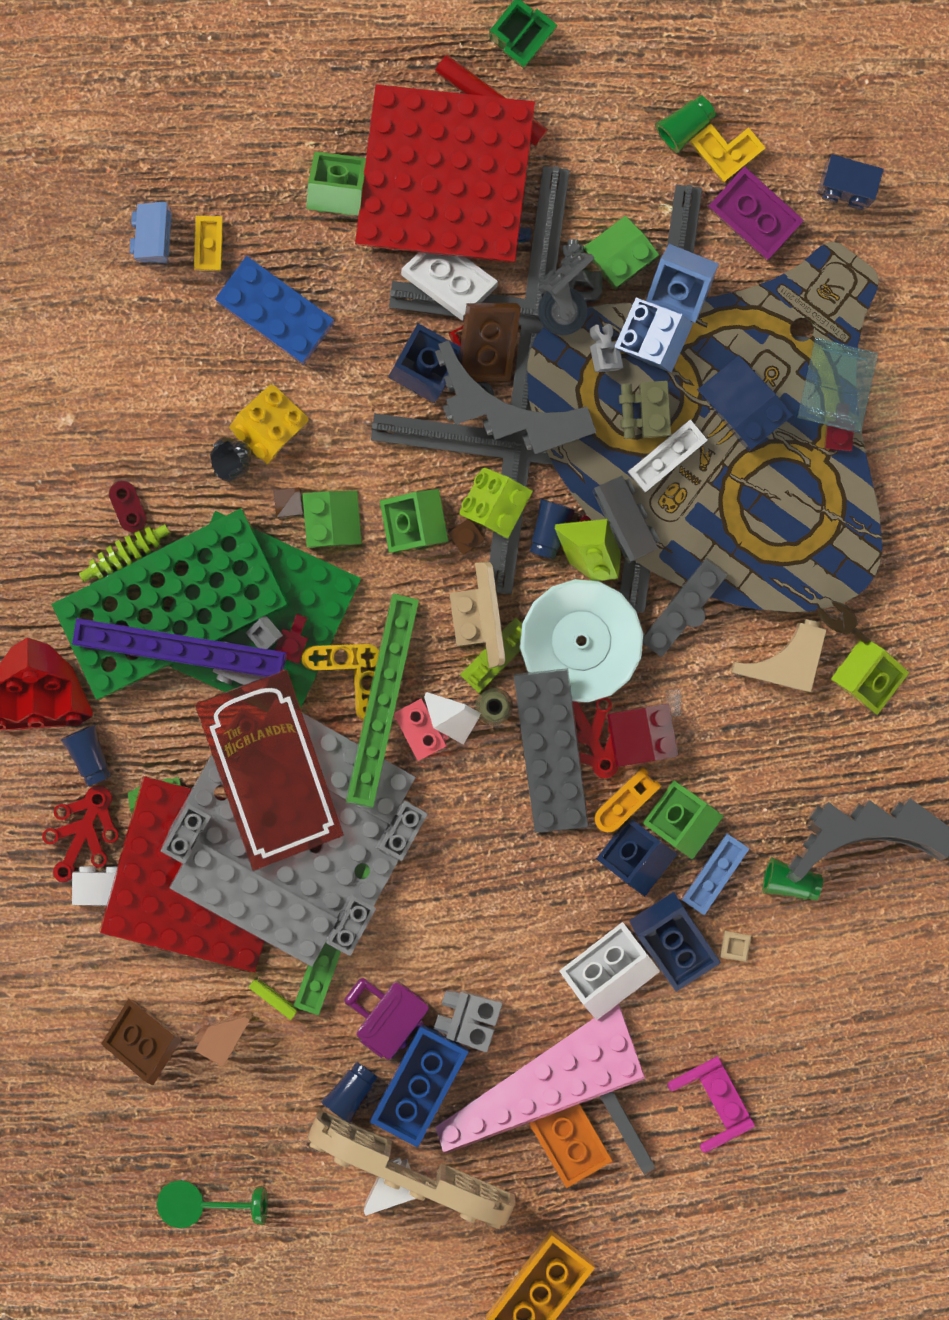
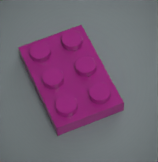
M745 166L708 206L715 215L766 261L771 258L804 221Z

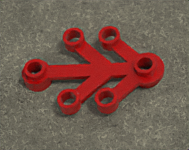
M607 697L596 701L597 710L592 726H590L579 703L573 701L575 721L581 732L576 731L578 742L589 745L594 754L593 756L579 752L580 762L592 766L597 776L610 778L618 770L611 734L604 750L598 740L606 714L612 708V702ZM601 700L608 701L609 707L606 710L599 708ZM608 760L610 768L607 770L601 769V761Z
M103 786L91 787L86 792L84 799L67 805L59 804L55 807L54 816L58 820H65L71 813L87 809L82 820L57 829L48 828L42 834V839L46 844H54L60 838L76 833L64 860L54 866L53 875L57 881L65 883L72 880V873L76 871L74 862L85 839H87L92 853L91 863L95 867L106 865L108 856L101 848L93 822L98 814L104 828L102 833L104 841L113 843L118 840L119 831L114 827L108 811L112 802V796L107 788ZM100 794L103 797L101 804H96L93 801L94 795ZM60 807L66 808L67 815L65 817L58 815ZM108 830L115 832L116 836L113 840H109L106 837ZM52 831L55 833L54 841L47 840V832ZM97 854H101L104 857L102 864L95 862ZM61 867H66L68 869V875L66 877H62L59 874V869Z

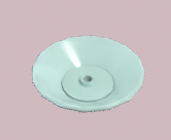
M574 579L552 586L533 602L522 623L520 649L528 672L568 668L572 701L592 702L611 696L631 679L641 660L643 631L636 610L621 592L600 581ZM580 635L586 638V644L583 646H579L576 643V639Z

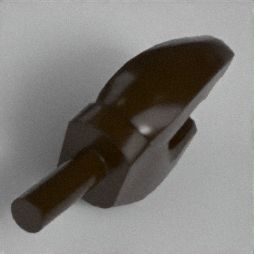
M832 601V604L841 612L840 617L837 619H833L821 607L816 608L818 615L830 629L845 635H849L852 632L864 644L868 642L869 638L856 628L859 623L858 619L847 605Z

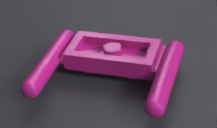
M718 1056L669 1081L667 1084L670 1091H675L698 1078L703 1084L726 1128L722 1133L700 1144V1149L704 1153L755 1127Z

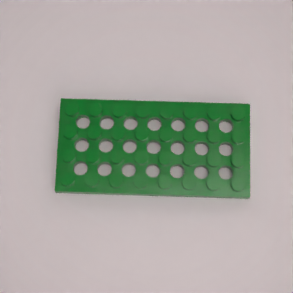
M240 508L51 605L96 700L99 701L175 662L142 656L135 660H130L127 654L72 645L76 618L81 619V614L84 610L91 609L93 611V621L115 625L121 621H126L129 627L176 634L174 630L175 625L180 621H185L188 625V631L183 636L219 641L258 621L263 616H268L289 604L244 510ZM228 537L235 538L237 542L236 548L231 552H226L223 548V542ZM205 549H210L213 554V558L208 564H202L199 559L200 553ZM181 561H186L189 565V571L184 576L177 575L175 570L176 565ZM240 561H245L248 565V571L243 576L236 575L234 570L235 565ZM157 573H162L165 577V583L160 588H155L152 585V578ZM216 573H221L224 577V583L219 588H214L211 585V577ZM133 585H138L141 588V596L136 600H131L128 596V591ZM192 585H197L200 588V596L195 600H190L187 596V590ZM251 585L258 586L260 594L255 600H249L246 596V590ZM110 597H114L118 603L117 608L113 612H108L104 606L105 601ZM168 597H173L177 603L176 608L172 612H166L163 608V603ZM227 597L234 598L236 606L231 612H225L222 608V602ZM144 609L151 610L153 618L148 624H143L139 618L140 613ZM203 609L210 610L212 618L207 624H201L198 619V615ZM108 657H113L117 663L116 668L112 672H107L103 666L105 659Z

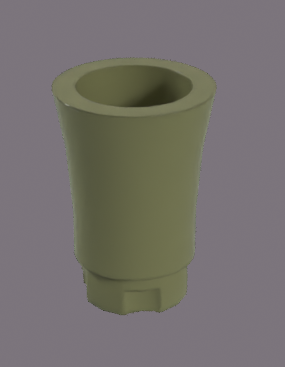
M488 688L477 697L475 709L481 713L479 718L487 724H501L512 713V700L508 693L500 688ZM492 701L499 703V709L496 712H492L489 709V704Z

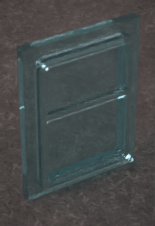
M815 338L797 418L861 433L878 353Z

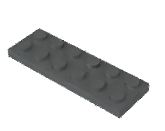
M568 668L515 674L514 682L535 833L588 827Z

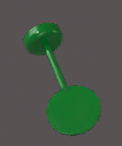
M177 1180L170 1182L162 1188L158 1194L157 1209L158 1214L165 1223L179 1229L190 1227L196 1223L203 1214L204 1208L251 1209L253 1222L257 1225H265L268 1212V1195L265 1187H257L253 1191L251 1203L204 1202L203 1195L197 1186L189 1181Z

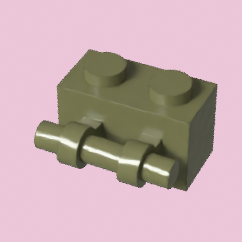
M668 381L640 382L639 394L635 395L632 394V384H622L619 404H622L623 420H620L621 428H624V439L635 438L634 428H641L642 439L670 437ZM640 403L641 419H634L633 404Z

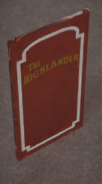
M281 670L278 673L194 704L253 871L344 836L287 670Z

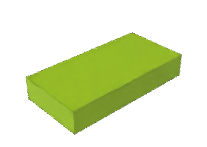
M255 977L248 988L291 1020L298 1010L296 1007H293V1004L258 977Z

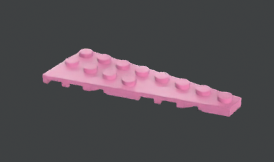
M617 1004L597 1021L595 1018L436 1126L443 1152L445 1154L646 1079L620 1005Z

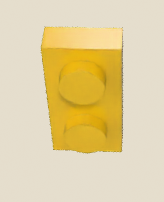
M196 216L195 271H222V216Z

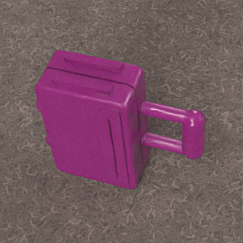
M361 978L345 997V1004L366 1018L357 1030V1037L361 1039L360 1042L382 1058L384 1056L388 1060L392 1059L399 1049L406 1048V1039L415 1027L419 1028L423 1025L422 1018L429 1010L428 1003L398 981H394L384 994L365 978ZM365 989L381 999L371 1013L356 1003Z

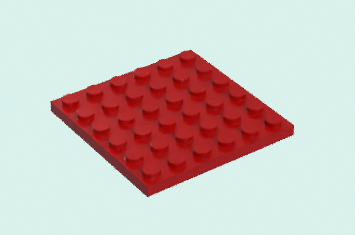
M375 84L355 244L358 246L516 263L536 106L535 101Z
M143 776L99 932L255 973L264 940L169 888L182 864L160 850L192 788ZM214 795L220 801L227 799L226 797ZM271 811L264 812L261 816L262 824L266 827L274 825L276 821L274 813Z

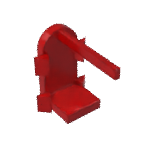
M463 326L449 332L451 341L460 347L461 343L458 340L460 337L458 333H455L463 329Z

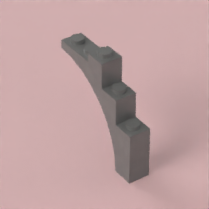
M449 340L438 344L439 350L435 351L439 365L446 366L448 376H445L444 379L449 392L454 391L456 396L446 399L447 405H444L443 409L447 420H453L455 425L486 415L487 419L483 420V425L487 435L493 434L495 440L525 429L526 434L522 435L527 451L532 449L533 454L596 433L588 407L566 412L543 413L524 410L504 403L486 392L469 376L458 361Z
M911 798L904 802L898 801L891 810V815L870 800L862 805L858 803L850 813V817L829 802L822 807L818 805L810 814L809 819L812 821L807 827L815 834L811 833L803 843V847L806 849L801 856L797 854L788 865V868L791 870L786 877L796 883L807 874L815 863L829 852L861 841L883 840L902 843L922 850L938 861H942L949 856V826Z

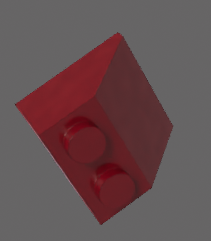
M669 703L607 714L616 767L678 756Z

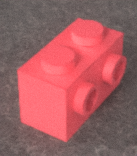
M422 698L394 713V717L418 761L447 746L445 740L449 739L448 736L433 728L426 702L424 703Z

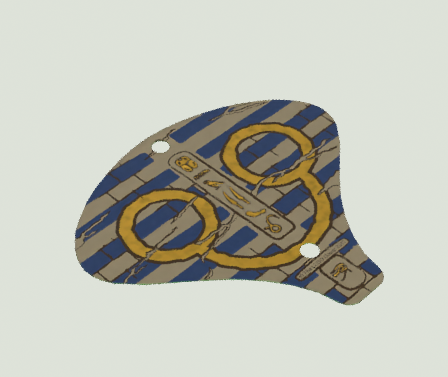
M829 242L816 249L798 266L770 281L745 290L706 298L696 322H692L693 325L672 373L649 365L620 351L623 363L621 370L595 372L590 346L595 344L596 341L590 335V328L599 325L600 332L603 334L602 327L611 324L613 328L611 342H617L633 303L604 304L588 307L587 317L583 326L570 335H556L543 327L533 342L527 363L528 399L532 411L543 413L566 412L588 407L596 433L546 450L556 471L591 520L605 519L592 490L599 485L623 476L624 480L630 479L636 491L632 495L636 504L641 503L647 513L648 518L644 519L646 525L654 528L660 542L656 543L658 549L635 561L653 573L683 587L707 557L728 573L727 577L710 597L738 606L758 610L810 612L815 611L817 607L822 609L834 606L832 601L845 603L865 590L875 577L881 562L882 537L879 508L858 415L856 369L858 343L864 317L879 285L876 271L842 244ZM569 311L565 313L569 318L572 315ZM556 318L558 321L561 322L566 321L562 318ZM798 318L810 320L814 327L812 337L804 342L795 340L790 333L792 322ZM738 355L769 386L793 414V416L749 452L697 391V389ZM668 381L671 435L691 420L707 441L648 491L644 492L628 471L669 437L642 439L641 428H634L635 438L624 439V428H621L620 420H623L622 404H619L621 385L632 384V394L635 395L639 394L640 382ZM640 403L633 404L634 419H641ZM838 403L849 404L847 423L855 424L852 451L824 449L826 422H835L836 404Z

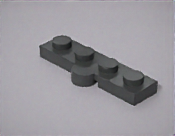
M706 557L643 635V644L662 657L687 625L691 627L700 626L704 622L706 614L702 606L727 577L728 573Z

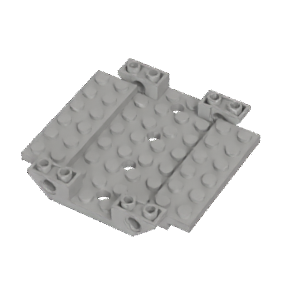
M274 698L263 720L240 708L222 734L219 743L256 849L264 848L265 853L324 831L323 824L329 823L289 705L286 703L281 704L279 699ZM294 708L334 825L328 827V834L317 837L322 842V849L318 853H312L308 849L309 841L266 858H263L261 853L254 856L217 747H215L174 820L160 851L182 864L169 887L170 889L312 967L325 942L351 956L376 910L373 906L397 862L404 859L428 813L403 801L416 777L385 759L373 808L347 803L346 797L358 744ZM281 724H284V725H282V726L285 727V728H283V729H284V732L286 731L287 733H283V732H282V729H281V726H280ZM286 724H292V729L295 732H293L291 729V732H289ZM269 726H270L271 731H272V733H273V735H272L271 733H269L270 736L267 735V732H266V729H265V728H267V729L269 730ZM272 726H278L281 732L275 735ZM234 729H236V732H237V735H238V736H236V734H235V737H234V736H233V733H232V730L234 731ZM258 730L263 732L265 738L262 736L258 740ZM227 731L230 732V735H231V738H232L231 740H230V738H229V735H228V732H227ZM251 733L253 734L254 740H257V741L253 742L252 737H251ZM246 735H248L250 740V744L247 740L248 745H246L243 738L245 736V738L247 739ZM239 739H241V740L238 742V746L241 747V746H242L241 743H243V746H244L243 748H240V749L236 747V742H237V740H239ZM230 742L233 754L231 755L230 749L228 748V751L230 753V756L228 757L227 751L225 750V745L227 744L228 747V743ZM218 785H224L229 790L227 799L223 801L216 799L214 796V790ZM266 811H271L276 817V821L271 827H266L261 822V816ZM360 863H364L369 867V875L365 879L357 878L354 872L355 867Z

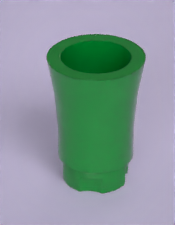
M699 95L694 101L690 100L668 117L656 122L655 128L666 145L675 153H679L687 142L716 116L715 109L703 95Z
M773 857L770 858L763 879V894L784 895L815 901L819 899L823 887L822 875L815 874L809 870L800 881L794 883L786 877L791 870L788 868L789 864Z

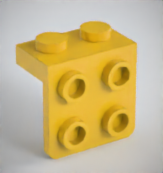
M269 385L238 413L229 429L233 431L236 438L247 442L255 456L262 459L268 465L280 449L307 424L308 417L276 386Z

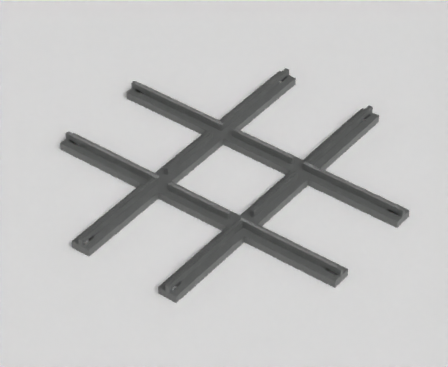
M543 166L525 299L490 294L481 302L518 303L521 307L518 325L521 326L511 405L529 411L532 410L528 399L527 363L533 342L544 327L539 319L538 307L545 294L541 293L538 288L543 284L541 280L549 272H556L570 171L568 169H561L558 166ZM551 174H553L552 184H551V189H550ZM558 175H559L558 190H556V188H557V180H558ZM689 184L687 186L675 185L667 247L671 244L694 253L702 188L693 187ZM684 193H686V194H685L684 207H682V205H683ZM392 281L390 309L456 317L413 283ZM396 297L412 299V301L396 299ZM792 335L797 341L804 342L810 339L809 337ZM374 413L371 441L502 458L501 474L527 487L530 462L553 465L546 451L533 454L532 449L527 451L522 435L526 434L525 429L495 440L493 434L487 435L485 428ZM378 430L391 431L394 433L379 432ZM523 511L508 539L493 531L489 562L493 566L495 585L497 571L499 570L496 587L497 593L512 595ZM624 558L620 592L629 602L631 588L630 604L636 612L644 613L650 570L635 560L627 563ZM504 571H505L504 586H503V588H502L503 577H504Z

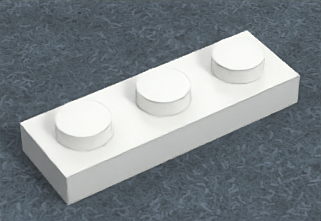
M689 420L629 470L628 473L640 488L646 492L702 446L707 439L695 424Z

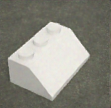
M622 922L559 972L597 1021L658 974L660 970Z

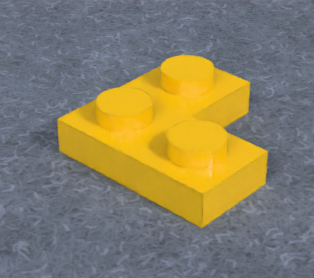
M712 124L708 125L690 140V144L722 183H725L765 150L764 145L749 127L729 144H727Z

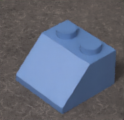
M167 202L137 204V211L132 212L131 225L136 228L135 238L130 239V254H134L136 261L169 263L172 209Z
M669 244L660 259L646 301L680 313L688 320L696 322L719 263Z

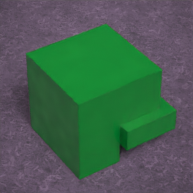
M513 0L490 29L489 39L499 46L504 54L524 69L558 25L537 8L533 12V9L522 0Z

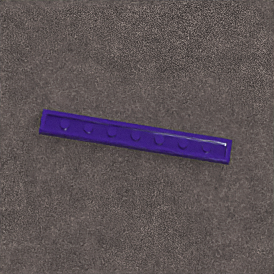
M76 618L72 645L282 680L287 653L78 618Z

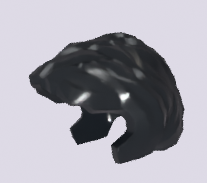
M223 437L212 444L214 448L210 454L211 464L214 472L220 479L232 481L245 476L249 471L248 468L251 462V449L247 442Z

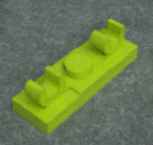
M515 617L502 631L505 663L503 665L489 668L487 649L485 648L460 674L478 693L521 651L522 623Z

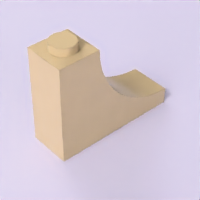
M805 619L804 624H797L792 638L779 653L757 663L733 662L730 673L811 692L826 629L820 628L821 623Z

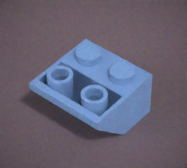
M636 298L615 344V348L649 365L672 373L693 323L680 313Z

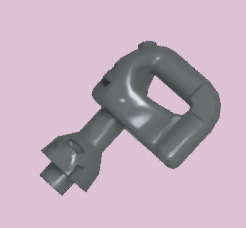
M569 239L568 245L563 246L565 256L572 252L575 254L576 252L583 253L584 246L579 245L578 239ZM581 270L569 282V287L590 286L592 291L578 292L584 297L586 302L597 301L603 291L602 272Z

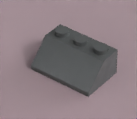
M619 476L592 490L605 519H608L614 537L627 563L658 549L656 543L660 542L654 528L648 529L644 521L648 516L641 503L636 504L632 496L636 491L630 479L624 480L623 476Z

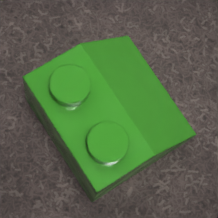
M315 151L308 181L306 209L358 216L361 206L366 158Z
M626 216L584 247V251L587 254L593 255L594 259L592 262L602 272V275L614 291L657 260L659 253L646 236Z
M439 489L417 491L380 500L389 553L448 542Z
M357 491L302 493L307 548L362 544Z
M673 780L643 824L693 860L724 816Z

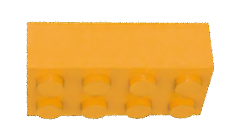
M550 1230L486 1314V1320H556L595 1269L594 1262L554 1231Z

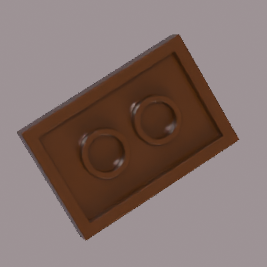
M466 303L459 362L475 382L511 380L521 311L518 303Z
M128 999L101 1045L143 1081L154 1085L180 1043L181 1038L136 1001Z

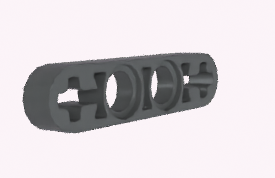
M614 1092L601 1095L603 1103L643 1174L645 1175L656 1169Z

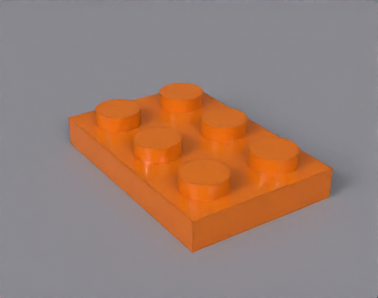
M580 1104L529 1122L566 1188L613 1162Z

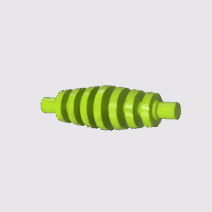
M165 524L157 529L147 527L145 528L147 533L145 536L140 531L135 532L136 541L130 535L124 537L128 544L127 546H124L120 539L115 541L118 551L115 552L110 545L106 548L109 554L108 557L103 552H100L98 554L99 562L92 558L89 561V568L79 573L83 582L93 577H98L100 580L104 578L103 571L106 570L108 575L114 573L112 566L115 565L118 570L122 569L124 566L121 561L125 560L127 565L132 564L131 555L134 554L137 560L143 558L140 550L143 549L148 555L152 552L149 545L153 544L155 548L160 546V539L170 534L169 529Z

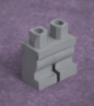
M446 990L441 1005L453 1008L455 1012L453 1018L438 1014L434 1029L446 1034L447 1039L487 1053L495 1027L480 1023L484 1022L495 1026L503 1001L462 990L461 993Z

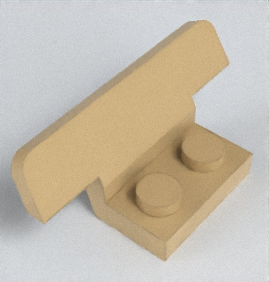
M490 562L475 563L478 589L450 593L456 645L462 646L486 642L489 668H494L505 663L494 572Z

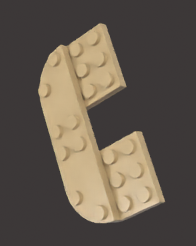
M318 1109L307 1136L311 1141L310 1147L333 1155L335 1163L344 1167H349L351 1164L385 1179L384 1184L399 1190L401 1186L410 1190L409 1194L419 1200L424 1201L425 1198L447 1206L460 1212V1217L469 1222L475 1223L476 1219L496 1229H500L501 1225L507 1224L515 1206L514 1194L444 1163L440 1164L437 1178L433 1180L390 1161L391 1140L355 1124H349L339 1117Z

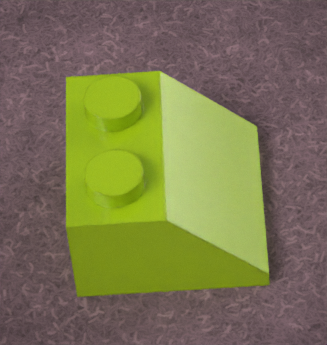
M608 519L555 524L556 533L569 564L591 581L618 579L621 552Z
M860 640L842 665L839 666L831 680L878 715L909 672L880 646L870 640L866 644Z

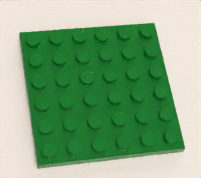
M215 511L210 523L226 515ZM253 528L289 604L267 617L280 633L282 629L291 631L296 614L308 617L301 634L308 638L305 649L312 646L331 645L361 578ZM228 537L224 540L223 548L226 552H231L236 548L237 542L235 538ZM210 549L203 550L199 555L202 564H208L213 558ZM240 561L235 565L236 575L243 576L247 573L248 565L245 561ZM216 573L211 577V585L214 588H219L223 585L224 577L221 573ZM192 585L188 588V598L195 600L200 596V588L197 585ZM251 585L246 590V596L249 600H255L260 594V590L256 585ZM227 597L222 602V608L225 612L233 611L236 606V602L232 597ZM175 599L168 612H172L176 608L177 603ZM203 609L198 615L201 624L209 623L212 618V614L208 609ZM185 621L178 622L174 628L177 635H185L188 631L187 623ZM256 622L219 640V642L258 648L246 634ZM278 641L268 650L275 651ZM314 651L313 655L309 656V661H313L314 666H316V662L323 661L326 655H316ZM286 659L283 680L270 678L266 688L279 690L283 699L290 696L293 707L300 711L319 670L305 668L302 660L298 664ZM179 662L169 665L171 668L236 698L249 693L242 690L243 684L234 680L232 685L218 680V674L212 672L214 668ZM264 692L243 699V701L267 712L274 698H279L274 692Z

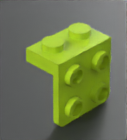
M483 468L476 475L468 496L462 502L460 515L508 539L533 491L505 475Z

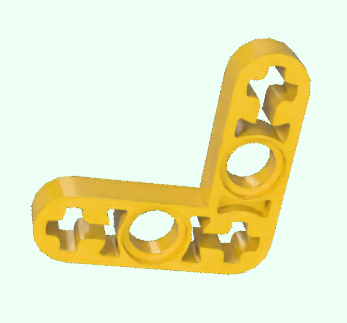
M372 644L312 646L305 649L301 660L305 668L309 670L354 669L356 714L359 719L364 721L365 713L363 712V707H367L368 698L362 699V694L369 695L370 690L363 689L361 681L366 675H370L373 678L374 671L361 672V668H366V660L361 659V654L365 653L366 649L368 653H372V659H368V668L374 667L375 671L379 653L377 647ZM326 649H329L328 660L317 661L316 666H314L313 661H309V656H312L314 651L316 655H327ZM340 649L344 650L347 654V661L343 665L337 664L334 660V654Z

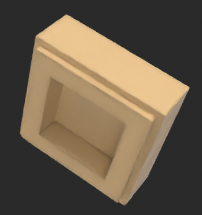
M724 930L720 957L747 962L751 935Z

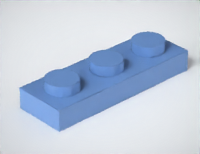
M726 833L681 900L705 915L749 848Z

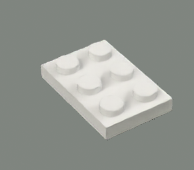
M419 252L401 269L403 277L462 321L465 318L466 303L483 302L497 288L498 284L496 279L466 257Z

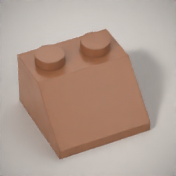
M248 1011L212 1021L209 1027L204 1025L194 1041L198 1044L195 1051L224 1067L253 1013Z

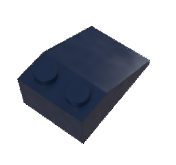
M739 355L697 389L748 452L793 416L779 397Z
M672 892L629 920L637 937L676 992L721 963L675 892Z

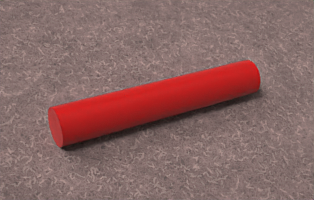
M446 55L435 69V73L464 94L505 98L449 55ZM535 119L533 121L531 144L536 147L544 138L548 129Z

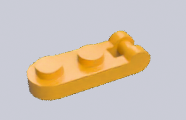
M644 767L640 768L597 810L594 820L596 826L601 831L613 832L618 829L661 787L656 780L653 781L647 775L648 771ZM639 782L646 788L641 795L634 788Z

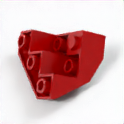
M27 637L10 648L0 663V731L79 726L82 722L93 717V711L73 667L53 647Z

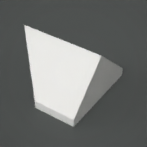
M426 692L424 698L433 728L464 745L481 713L465 704Z

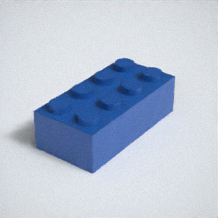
M248 256L244 258L215 298L219 305L303 366L335 323L332 317Z
M424 1024L421 1025L376 1107L370 1123L418 1148L466 1058L468 1048L456 1041L447 1039L445 1035Z

